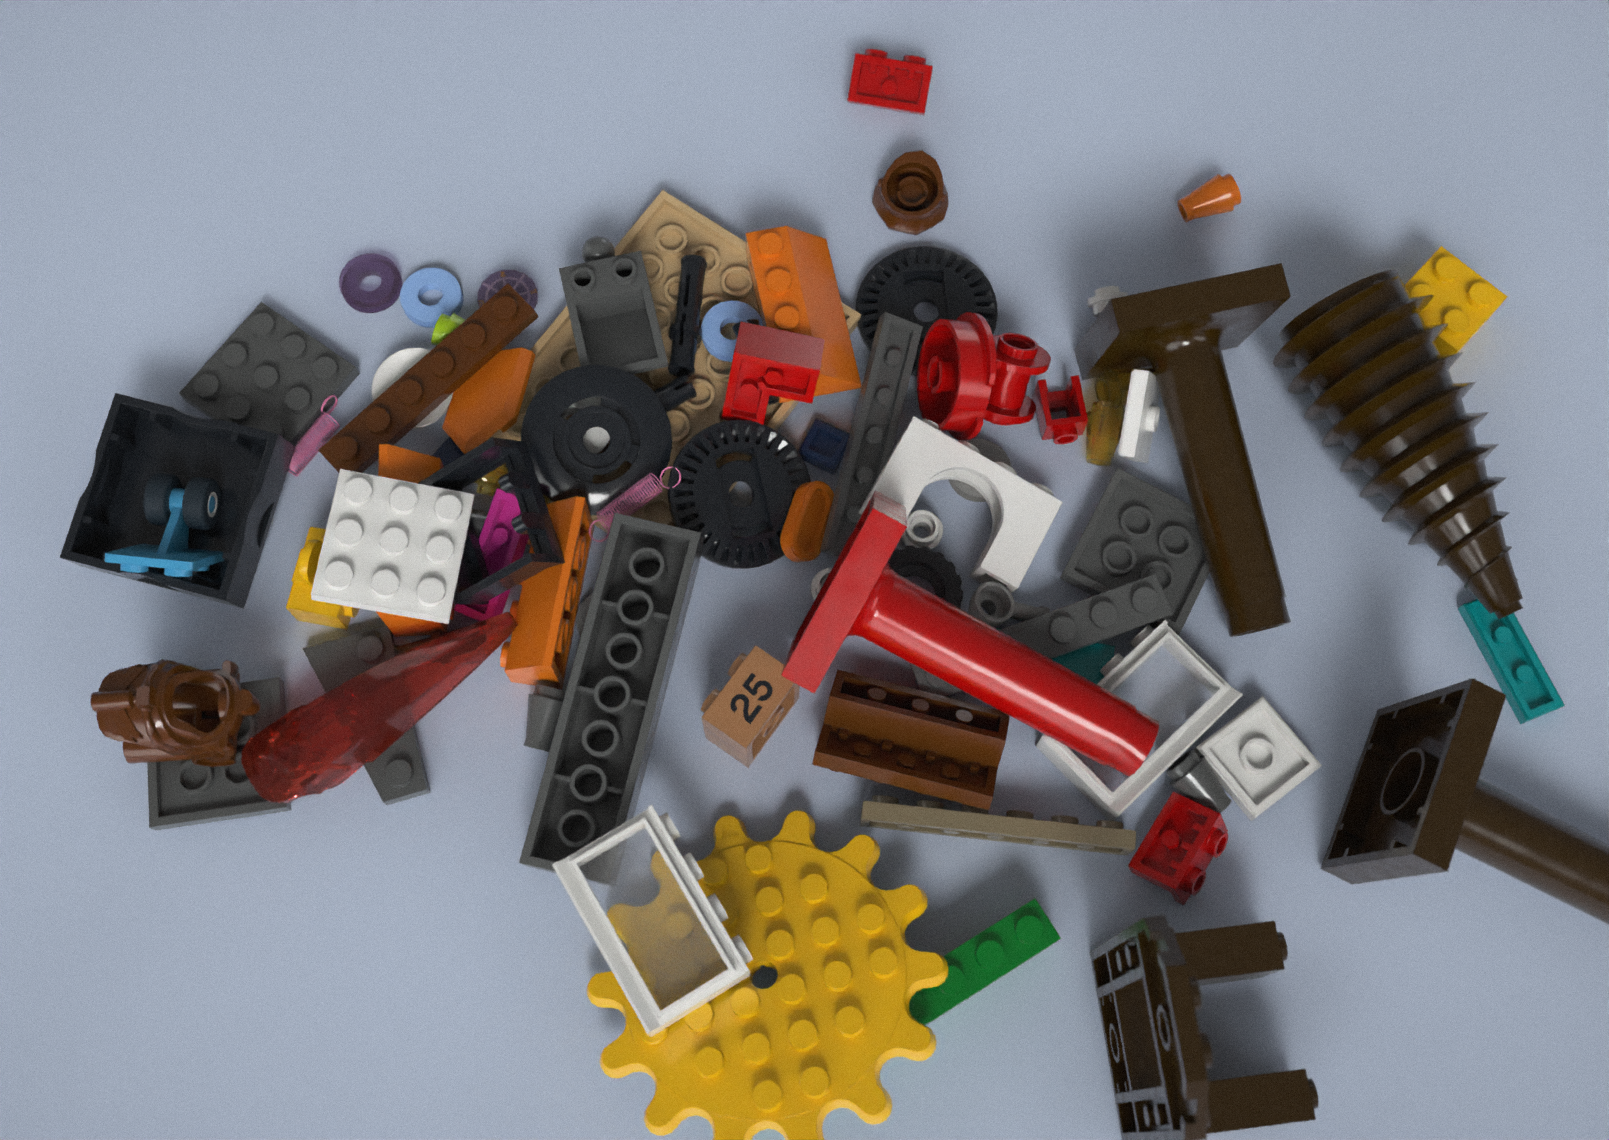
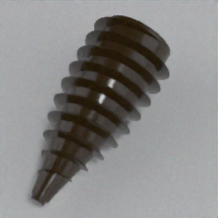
M1387 270L1368 276L1322 299L1290 321L1279 334L1284 346L1275 356L1273 365L1277 368L1297 367L1300 372L1289 385L1288 391L1291 394L1313 393L1316 399L1307 409L1305 419H1329L1333 426L1324 436L1321 442L1322 445L1326 447L1346 445L1351 451L1339 470L1341 472L1364 470L1371 478L1359 496L1361 498L1383 495L1392 504L1382 518V522L1399 520L1407 522L1415 530L1408 545L1426 543L1440 557L1437 566L1447 565L1464 582V588L1471 590L1489 614L1494 612L1498 620L1523 609L1519 601L1523 597L1508 553L1512 546H1506L1501 520L1510 512L1497 511L1493 492L1507 477H1488L1484 460L1499 444H1477L1474 428L1489 412H1465L1462 398L1476 382L1453 383L1449 369L1462 355V352L1440 354L1434 342L1448 326V323L1425 326L1420 315L1434 295L1411 298L1396 270Z

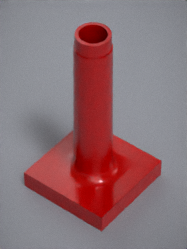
M875 490L793 638L781 676L815 694L845 638L856 635L895 654L1104 766L1108 765L1130 777L1143 764L1155 742L1159 730V721L1137 710L1135 705L892 570L888 560L907 528L906 507Z

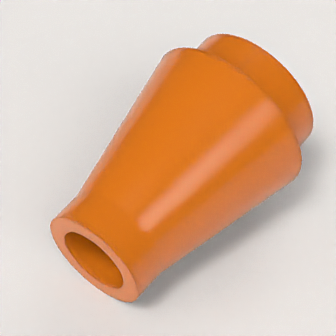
M1217 174L1192 193L1178 200L1177 204L1182 218L1185 222H1189L1194 219L1233 211L1234 206L1241 203V194L1232 175L1226 174L1221 176Z

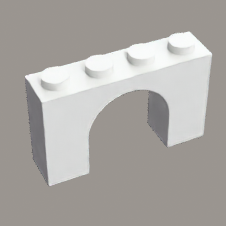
M914 416L905 428L858 513L862 515L875 490L905 506L906 516L908 517L923 488L927 485L946 479L958 480L969 484L984 497L992 515L990 538L969 577L981 584L985 582L1000 583L1013 593L1018 589L1063 502L1055 498L1052 491L1044 485L1029 483L1017 476L1016 471L1011 466L1003 462H993L984 457L973 444L963 440L957 441L944 434L943 430H938L939 425L927 419L920 420Z

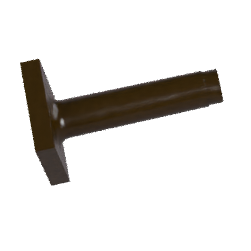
M1282 263L1111 299L1074 349L1082 380L1152 365L1221 613L1224 614L1230 637L1251 634L1291 623L1284 599L1286 594L1221 351L1238 347L1291 297Z
M1472 678L1377 710L1320 869L1350 884L1447 872L1456 849L1609 925V845L1479 778L1507 695Z

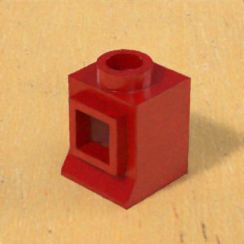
M1079 375L1070 376L1066 390L1048 392L1046 379L1037 380L1032 400L1036 404L1041 439H1053V442L1058 445L1076 441L1079 435H1083L1088 423ZM1066 411L1067 418L1052 420L1050 412Z

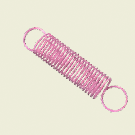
M331 395L324 400L320 409L323 414L315 420L316 423L312 424L311 429H308L309 431H306L307 433H304L305 435L296 444L291 459L292 462L289 465V469L296 474L288 470L291 474L299 476L298 474H301L300 472L306 468L309 461L317 455L318 450L340 427L338 423V426H336L332 420L325 416L328 415L332 418L329 414L335 409L338 401L335 395ZM335 397L333 407L327 413L323 412L326 402L330 398Z
M673 466L667 467L661 472L660 480L654 474L649 473V475L631 486L622 495L615 498L613 502L597 512L598 520L593 521L589 527L590 537L596 542L606 540L609 536L614 513L618 512L625 515V512L627 516H631V514L662 492V488L650 474L664 488L669 489L670 487L663 485L662 475L665 470L673 468ZM677 468L676 470L679 473V481L672 488L676 487L681 481V473ZM653 480L657 483V485L659 486V488H660L661 490L658 489V487H657L656 484L653 482ZM597 521H600L603 527L608 530L607 536L602 540H595L591 535L592 525Z

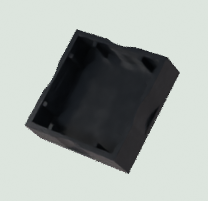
M115 393L96 448L92 476L84 493L79 498L60 558L85 568L244 609L295 446L276 433L221 419L195 418L173 407ZM154 474L176 475L180 479L183 489L186 488L188 482L194 477L212 478L217 481L221 491V508L218 520L213 528L209 530L189 528L188 548L224 552L222 556L224 561L210 565L209 571H193L190 577L164 575V568L149 567L148 572L142 573L124 572L120 570V564L105 562L106 552L138 544L160 545L166 526L149 523L143 506L146 485Z

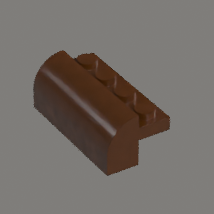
M837 669L812 765L916 791L920 794L959 802L967 806L989 810L994 795L999 762L1006 743L1010 716L997 709Z

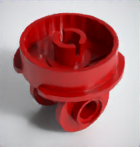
M966 312L956 320L939 319L930 327L925 336L918 362L917 395L922 418L935 422L939 425L938 430L948 431L953 438L966 441L973 439L980 433L983 419L996 425L1005 426L1027 423L1033 419L1036 411V404L1026 395L1028 382L1031 375L1043 374L1048 370L1051 357L1045 349L1028 336L1011 332L993 335L986 319L978 313Z

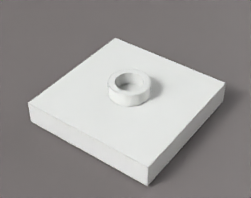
M1134 369L1131 372L1118 450L1120 456L1142 463H1148L1153 432L1157 430L1160 417V407H1158L1160 391L1156 376L1150 371Z
M1263 696L1194 749V752L1199 757L1205 756L1221 786L1250 821L1263 813L1322 766Z

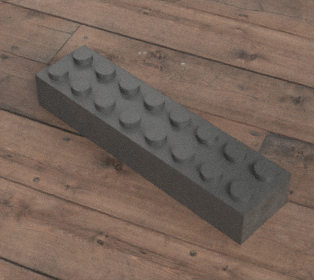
M619 513L614 514L521 853L520 864L556 873L552 866L553 863L568 857L634 817L704 548L701 532ZM628 839L579 867L585 879L589 882L615 888Z

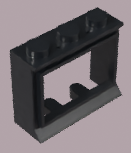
M492 437L418 483L463 492V488L501 465L506 464L508 473L499 478V486L504 492L516 495L521 514L512 519V526L517 533L529 535L534 553L527 554L489 576L474 525L470 518L454 597L455 604L486 605L490 599L539 572L565 563L527 444L524 441Z

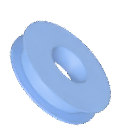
M424 268L414 272L405 280L400 291V302L406 316L413 323L422 327L434 328L442 313L450 316L453 313L458 315L463 304V293L457 279L448 271L440 268ZM428 290H438L443 293L442 299L435 305L428 306L421 303L422 295Z
M724 301L713 306L705 314L701 324L702 341L707 351L717 359L732 362L737 339L730 340L723 337L721 329L728 323H739L741 321L747 323L749 319H758L759 324L763 326L759 313L752 306L741 301Z

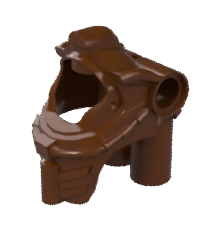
M164 659L156 663L137 664L109 673L102 680L98 692H93L90 699L91 708L97 715L99 729L105 737L123 742L124 757L129 764L192 759L195 765L209 767L230 766L236 763L238 730L242 725L244 717L257 714L260 711L261 704L253 693L241 688L240 674L238 673L239 666L230 660L223 662L222 669L204 671L177 663L176 661Z

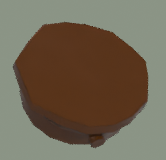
M922 150L905 152L897 158L885 175L879 179L875 187L872 203L888 229L918 235L936 226L945 218L949 203L942 171L936 159Z

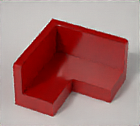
M741 321L721 419L750 420L763 425L770 395L812 404L821 368L824 339Z

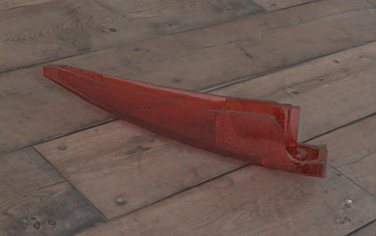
M505 612L449 632L374 666L318 697L309 704L292 709L247 741L242 750L241 763L249 781L260 797L272 803H290L297 798L311 794H321L325 790L340 785L365 763L373 762L449 695L511 635L518 626L517 621L510 612Z

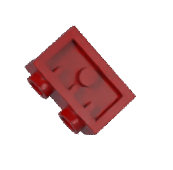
M865 49V54L855 53L847 101L852 104L925 115L933 66L926 65V59L918 56L904 55L903 61L889 59L887 52L876 49Z
M1173 791L1128 864L1131 873L1171 892L1176 902L1185 905L1190 895L1195 896L1201 890L1206 878L1205 870L1212 858L1219 857L1227 845L1228 830L1221 813Z

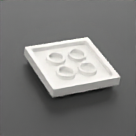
M340 469L312 586L311 599L449 624L475 494Z

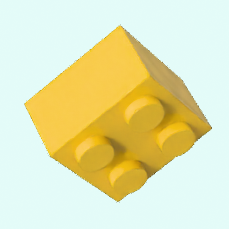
M1442 246L1405 284L1411 298L1434 295L1420 315L1425 326L1448 323L1445 330L1434 341L1440 354L1458 353L1507 298L1505 294Z

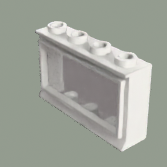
M1166 620L1155 630L1150 625H1147L1130 642L1135 647L1134 650L1125 658L1119 653L1116 654L1100 670L1105 677L1097 684L1135 705L1137 710L1159 721V730L1147 758L1133 775L1129 777L1108 765H1101L1043 734L1036 745L1064 776L1111 821H1114L1243 695L1232 688L1167 625L1168 622Z
M652 805L647 810L568 857L552 864L646 1033L650 1037L749 977L750 971L746 964L753 960L740 935L738 934L730 938L721 922L729 917L715 893L706 897L697 881L704 878V875L692 854L688 853L682 857L673 842L681 836L667 812L658 816Z

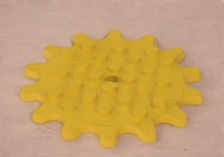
M804 811L790 812L784 819L779 834L765 842L752 840L747 833L743 821L738 817L731 815L721 817L713 828L714 849L706 858L696 861L704 875V878L697 882L706 897L715 893L729 918L721 923L729 937L733 938L739 934L753 957V960L746 964L750 971V976L652 1037L646 1033L612 970L598 973L590 979L586 989L590 1002L597 1007L618 1009L625 1017L623 1033L615 1041L607 1045L600 1055L601 1069L611 1078L619 1079L633 1072H644L653 1078L655 1093L644 1112L645 1126L651 1133L657 1136L668 1135L686 1118L701 1116L707 1119L712 1126V1140H752L755 1134L765 1129L778 1131L786 1140H824L822 1131L823 1121L827 1114L837 1108H848L854 1111L864 1122L872 1125L880 1124L887 1120L893 1106L890 1095L881 1084L880 1071L883 1065L894 1057H905L914 1061H923L933 1055L937 1044L935 1034L929 1027L917 1022L911 1016L909 1003L911 997L917 991L941 985L948 976L949 968L945 958L937 952H920L908 945L905 939L907 926L925 912L928 899L923 889L916 885L907 884L887 891L879 889L874 885L871 880V872L880 857V847L873 837L857 835L840 850L826 852L819 849L815 844L816 824L813 817ZM658 850L650 862V870L660 886L656 899L642 907L623 903L616 904L609 909L606 916L618 937L626 944L631 960L661 1011L728 968ZM762 965L773 968L778 973L776 982L766 989L757 988L752 984L754 974L761 969L760 966Z

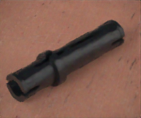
M685 255L681 258L675 321L669 327V338L672 341L668 370L670 374L678 377L682 373H685L687 377L694 375L697 344L702 340V329L699 327L707 262L705 258L698 255Z

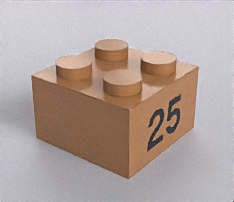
M756 645L748 656L741 653L735 659L727 673L731 677L721 691L715 688L701 707V711L704 713L701 718L705 738L747 768H749L798 701L800 691L799 685L781 676L784 664Z

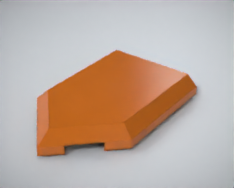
M522 347L501 350L453 392L442 429L464 454L486 442L497 431L506 432L517 422L536 356L533 351Z

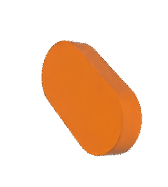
M812 481L803 483L795 491L780 536L782 551L793 562L812 561L821 553L820 548L834 497V492L825 482Z

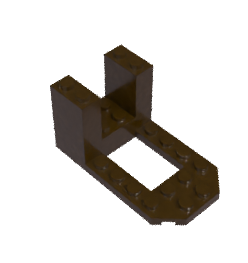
M1165 915L1145 917L1090 952L1122 1140L1207 1139V1134L1316 1120L1314 1109L1318 1108V1093L1314 1081L1311 1078H1307L1306 1069L1208 1081L1206 1068L1212 1067L1213 1058L1208 1036L1206 1033H1200L1196 1011L1201 1010L1202 1006L1199 986L1256 979L1284 970L1283 961H1286L1288 956L1287 944L1282 932H1277L1275 921L1175 933L1174 929L1170 928Z

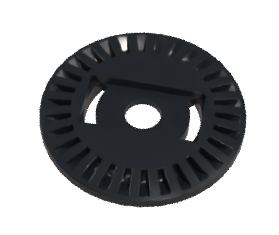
M929 246L906 248L894 252L879 261L863 279L858 290L855 311L861 314V318L857 322V328L870 352L879 316L885 312L923 326L919 344L922 345L928 330L939 319L956 320L966 312L978 313L986 319L992 334H994L998 317L996 296L984 273L974 263L956 252ZM917 280H932V281H936V282H939V283H940V284H937V283H934V282L922 281V282H917V283L911 284L910 286H907V285H906L907 283H910V282H913V281H917ZM921 302H930L937 307L939 314L933 321L924 322L915 316L914 308ZM918 345L911 376H917L922 345Z
M606 365L575 367L562 372L548 381L529 404L521 429V441L527 444L542 493L553 502L575 496L585 497L590 515H597L599 510L613 502L615 498L622 495V493L649 475V473L654 474L660 480L661 472L669 464L672 450L670 421L659 397L640 378L622 369ZM593 397L601 398L600 406H589L580 409L569 420L561 416L568 407L578 401ZM593 427L603 428L610 436L608 449L600 454L589 452L583 443L585 433ZM624 461L632 464L625 474L615 480L606 483L592 482L594 475L610 473L620 467ZM650 474L659 484V481L652 474Z
M750 420L723 421L698 432L680 450L673 463L668 481V487H670L668 489L669 509L676 527L701 532L704 543L703 558L719 566L732 569L756 568L772 563L785 555L781 548L780 536L797 488L803 483L811 482V478L802 456L794 445L773 428ZM739 453L751 456L749 462L736 460L728 462L719 468L715 462L716 459L727 454ZM677 468L681 473V481L676 487L672 488L679 481V473L676 470ZM735 482H744L751 488L752 500L746 507L735 506L729 498V489ZM761 521L767 524L763 530L752 536L739 537L732 535L731 528L746 529L759 524Z

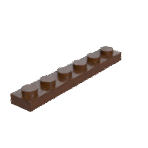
M507 283L318 451L338 473L340 469L363 473L379 459V444L395 445L538 318L536 311Z

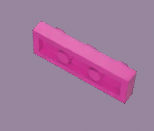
M500 488L496 489L478 540L489 576L522 558L529 539V535L517 533L512 526V519L521 514L516 495L506 493ZM511 588L490 599L486 605L456 604L454 610L489 626H498Z

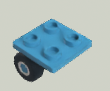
M154 474L146 485L143 506L149 523L166 526L160 545L138 544L105 553V562L120 564V570L124 572L142 573L148 572L149 567L164 568V575L190 577L193 571H209L210 565L224 561L222 558L224 552L188 548L189 528L209 530L216 524L221 508V491L217 481L212 478L194 477L188 482L186 488L183 489L182 483L176 475Z

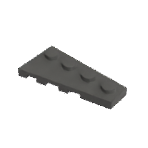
M385 625L302 649L383 803L390 805L428 794L430 789L403 674L398 667L400 661L396 662L394 646H396L394 636Z

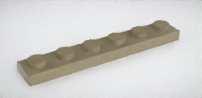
M884 795L872 796V801H863L861 808L860 826L1124 856L1130 854L1136 847V831L1123 829V823L1111 820L1096 821V826L1080 825L1078 824V818L1065 815L1051 816V821L1035 820L1033 819V813L1020 810L1007 811L1006 816L988 814L989 810L967 805L962 806L961 811L943 809V803L930 800L917 801V806L899 805L898 798Z

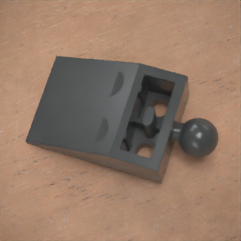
M602 236L589 238L582 247V257L585 263L559 268L580 365H606L622 369L631 374L668 367V360L641 251L615 256L614 246L607 238Z

